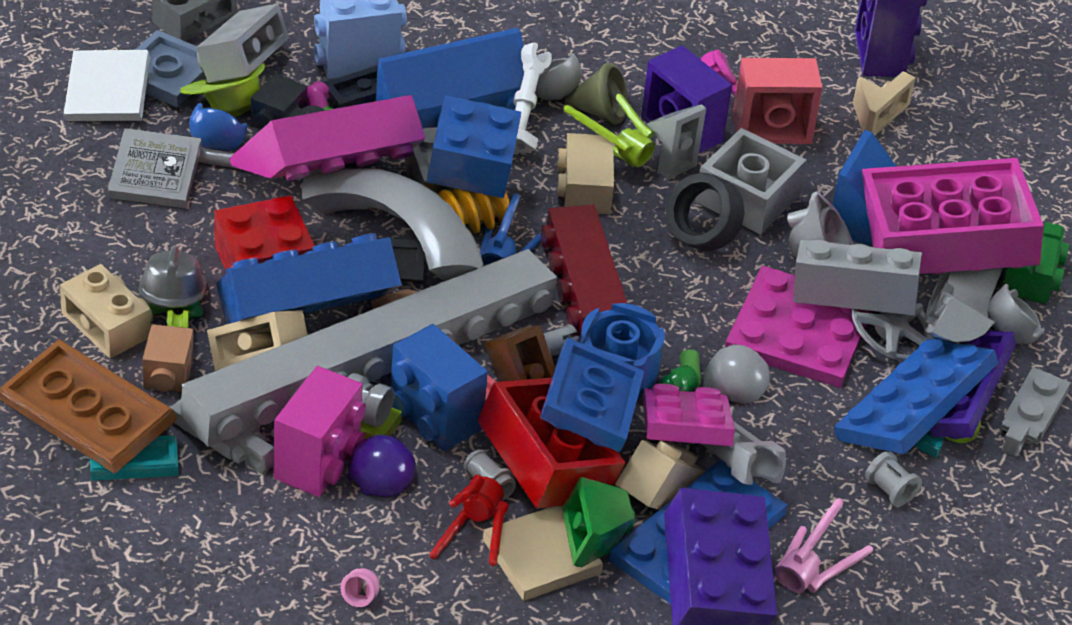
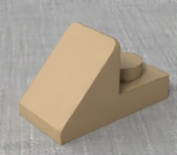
M903 71L894 80L887 81L882 87L863 77H858L853 105L862 132L867 130L875 136L910 105L916 77Z

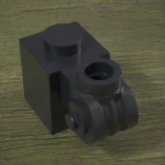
M274 74L251 97V126L261 130L272 120L325 110L319 106H307V86Z

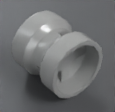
M352 373L348 378L363 383L362 402L366 404L363 417L364 422L374 427H380L387 419L395 398L394 388L380 383L373 386V384L369 383L367 377Z

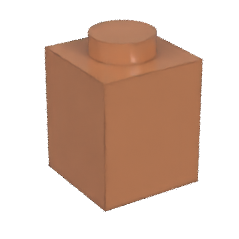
M151 325L142 359L143 388L156 389L162 392H182V384L188 382L194 359L193 329Z

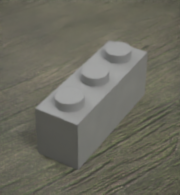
M279 4L237 12L196 47L197 62L200 69L204 71L208 83L248 76L289 39Z
M800 240L795 266L793 302L915 315L922 252H913L903 248H875L864 244L828 243L824 240Z

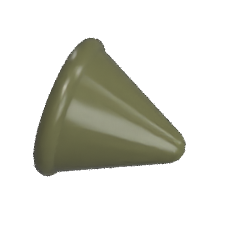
M607 62L596 73L577 86L570 95L565 97V104L576 110L608 120L612 124H621L627 114L616 100V95L622 94L629 103L624 75L617 65Z

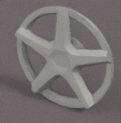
M916 303L915 315L880 312V314L860 313L858 309H852L854 325L862 338L872 348L892 359L904 361L910 356L897 353L899 341L904 336L919 346L927 339H934V336L925 331L926 337H924L909 325V322L917 316L924 331L927 328L928 324L925 323L926 314L923 312V305L921 303ZM862 323L875 326L877 333L886 340V348L879 345L867 334Z

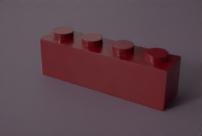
M595 204L548 208L547 225L541 226L542 246L544 249H550V271L558 275L559 278L557 284L560 303L567 304V325L570 324L576 329L579 343L582 324L591 311L600 307L599 312L611 310L612 304L627 303Z

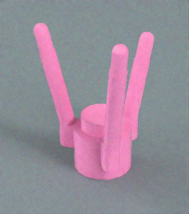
M842 499L835 500L800 548L807 533V528L801 526L783 559L776 565L775 574L777 580L781 585L794 593H802L806 588L810 592L815 593L823 583L873 552V547L868 545L819 574L821 562L818 555L812 549L843 506Z

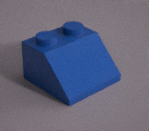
M864 130L838 174L833 206L843 219L852 240L871 246L872 238L863 188L862 169L897 166L874 134Z

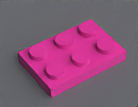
M656 384L654 389L644 388L643 412L646 439L733 446L735 428L727 395L721 394L720 390L699 387L696 388V392L679 391V387L671 384Z

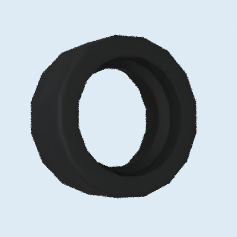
M702 172L688 175L677 183L669 195L666 206L667 225L672 235L683 244L706 251L723 248L733 241L742 227L745 215L744 201L738 189L725 179ZM708 189L715 190L719 193L722 202L720 219L714 228L707 233L697 234L689 226L688 214L691 204L703 191Z

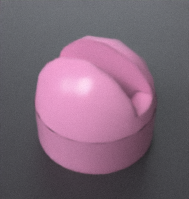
M365 568L355 569L343 578L340 587L341 594L348 604L355 607H364L376 598L380 583L379 578L373 571ZM364 580L367 582L366 596L359 595Z

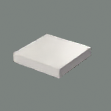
M148 50L73 51L64 108L66 121H142L151 58Z

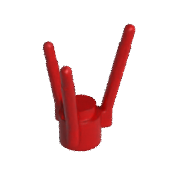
M477 474L468 486L450 500L449 505L451 508H456L461 503H463L464 507L430 552L429 556L431 559H436L468 518L481 522L494 516L488 563L492 567L497 565L503 521L509 505L502 501L504 491L496 480Z

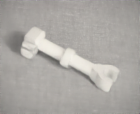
M537 43L525 45L521 51L524 76L520 91L515 93L513 101L516 106L515 110L522 111L514 154L516 155L519 153L522 155L532 153V150H536L538 138L526 131L530 110L536 106L537 96L535 95L538 78L544 69L551 64L552 55L546 52L537 56Z

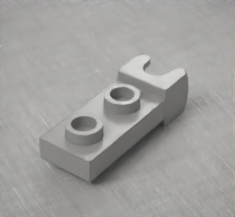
M734 421L733 446L702 444L709 453L715 454L725 461L726 465L732 468L731 475L743 484H753L754 476L766 478L773 483H780L783 479L786 465L785 449L774 441L759 440Z

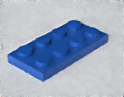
M927 339L834 426L837 439L842 442L905 454L998 364L995 350L976 347L972 344L963 345L945 342L941 339Z
M721 459L686 487L765 497L768 529L786 515L788 504L754 481L751 485L740 482L731 475L732 468L728 467L726 462ZM673 499L612 548L609 556L610 562L669 604H671L664 513Z

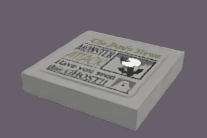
M124 128L108 187L109 198L187 208L202 148L201 138Z

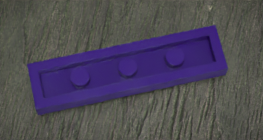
M987 331L984 335L969 341L968 344L975 345L976 347L995 350L998 364L930 429L932 437H949L951 439L973 437L1016 346L1013 332Z

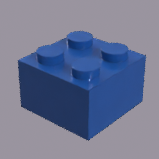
M445 95L426 182L504 198L522 111Z
M433 323L393 345L391 388H394L395 398L392 408L400 410L402 412L401 417L405 416L418 428L419 433L425 440L433 441L445 452L483 430L477 420L486 399L488 371Z

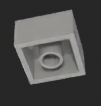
M740 128L700 167V173L718 176L727 180L738 189L744 201L745 215L742 225L761 235L801 195L807 160ZM705 190L696 197L695 202L721 214V197L715 190Z

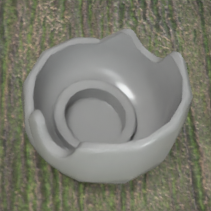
M571 53L569 58L551 60L549 67L545 68L538 78L535 95L538 98L546 101L561 100L575 90L580 83L582 71L574 53Z
M1005 284L993 296L989 304L988 318L995 322L992 325V329L994 331L1013 332L1016 344H1031L1044 333L1045 329L1044 327L1041 328L1037 314L1027 303L1018 298L1017 290L1009 291V285Z
M730 345L720 349L708 363L704 371V386L720 390L721 394L727 395L728 401L747 404L757 401L769 386L771 376L769 366L753 349L745 345Z

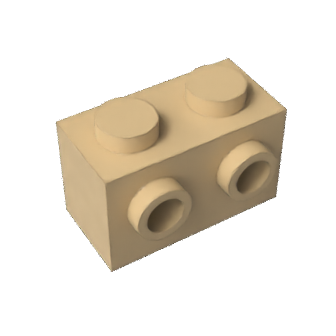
M102 264L60 284L62 314L110 359L148 339L151 329L150 320L152 319V312L148 303L143 298L136 297L119 276L111 274Z

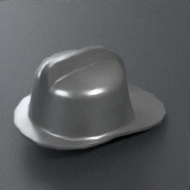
M173 246L171 251L158 252L150 257L139 283V294L145 301L156 306L167 308L185 307L193 305L203 298L207 279L201 274L199 262L193 255L181 252L177 246Z

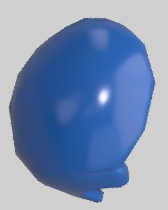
M198 103L190 117L189 129L192 137L201 138L203 148L230 152L236 150L242 144L247 133V124H240L235 117L223 110L203 109V104Z

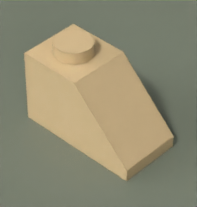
M303 310L271 312L207 330L215 371L308 335Z

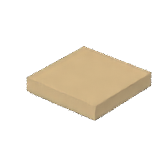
M563 506L549 507L503 523L497 562L523 601L602 574L603 563L600 559L582 568L573 565L562 513ZM493 527L484 529L483 541L489 550Z

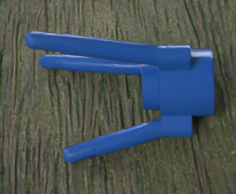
M517 193L513 194L498 234L492 238L493 230H489L484 226L480 250L484 266L517 254L515 241L507 236L520 199V195ZM541 232L520 252L527 249L533 252L542 243Z

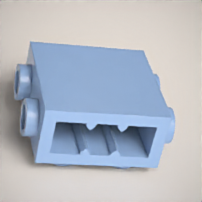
M320 0V14L314 16L315 31L317 37H319V44H314V59L317 66H323L327 79L338 78L377 66L379 58L405 53V41L401 33V26H406L407 24L404 4H398L397 0Z

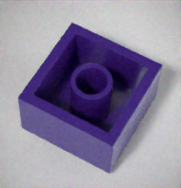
M681 45L648 61L641 119L649 123L667 114L702 104L706 108L699 148V153L724 141L732 84Z

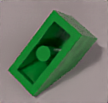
M584 477L579 478L562 507L573 565L582 568L610 553L612 548L619 544L623 535L629 534L634 524L635 513L631 508L627 490Z

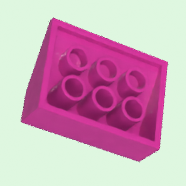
M408 95L272 120L231 156L229 160L233 167L270 179L286 176L287 181L303 178L310 174L309 171L321 169L323 174L341 170L345 167V164L356 162L357 167H363L378 162L380 160L379 157L391 155L392 160L403 159L414 154L413 149L426 138L413 97Z
M1018 158L862 169V181L873 247L884 249L903 248L913 252H922L920 274H942L952 271H982L993 268H1021L1024 266L1040 265L1044 225Z

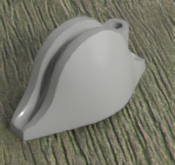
M818 191L812 193L808 208L791 212L787 215L789 226L792 228L788 240L789 247L796 258L800 240H824L828 243L854 244L839 212Z

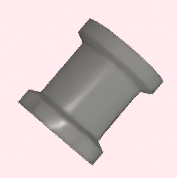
M883 452L871 462L865 472V479L870 484H877L890 496V503L898 508L916 496L921 488L922 479L917 474H909L900 466L894 453Z

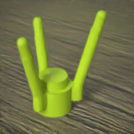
M617 94L616 100L637 129L631 130L626 128L619 136L569 105L564 107L566 113L615 144L613 146V155L623 159L632 167L643 166L653 155L656 145L651 138L654 135V131L642 122L622 94Z

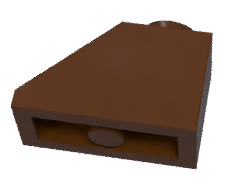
M541 325L520 328L484 342L499 382L553 377L555 365Z

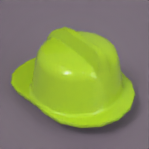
M261 63L248 76L211 83L204 79L188 84L180 89V93H203L213 109L223 110L233 117L242 115L251 109V97L261 88L259 74L265 69V64Z

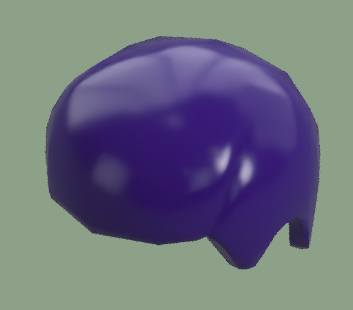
M375 435L364 439L352 452L347 478L349 481L354 480L364 495L371 494L387 498L401 494L412 483L416 462L410 450L398 439L388 435Z

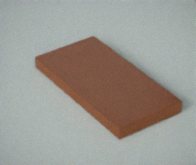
M60 339L0 387V399L114 474L177 420L174 409Z

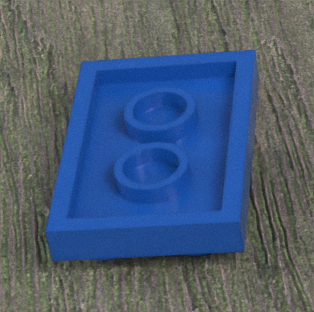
M567 337L561 349L540 418L550 422L558 429L569 430L590 439L600 447H608L620 452L627 440L644 370Z

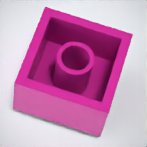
M318 365L314 368L274 420V479L318 497L321 496L329 484L335 485L338 482L344 469V463L365 437L364 433L361 432V421L366 410V404L362 402L363 383Z

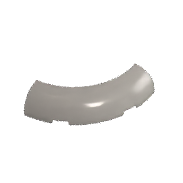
M344 167L341 170L327 174L319 172L308 175L303 180L302 199L322 215L352 209L376 208L406 221L421 243L429 270L444 282L484 266L474 237L465 227L455 210L438 194L421 183L396 173L366 167Z
M1003 268L984 269L982 271H952L940 274L926 311L925 323L928 326L925 331L948 342L971 341L984 335L995 323L988 318V308Z

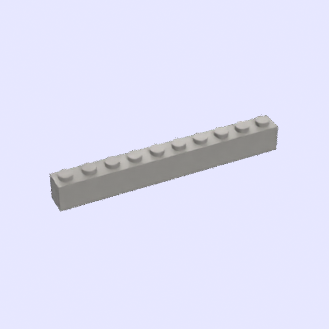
M529 249L186 382L182 384L180 415L207 447L232 439L253 427L266 425L275 420L317 365L345 377H349L352 373H357L367 377L369 381H375L381 376L392 372L393 345L432 323L457 345H460L470 340L478 339L482 335L504 326H510L514 322L536 313L544 312L553 304L557 276Z

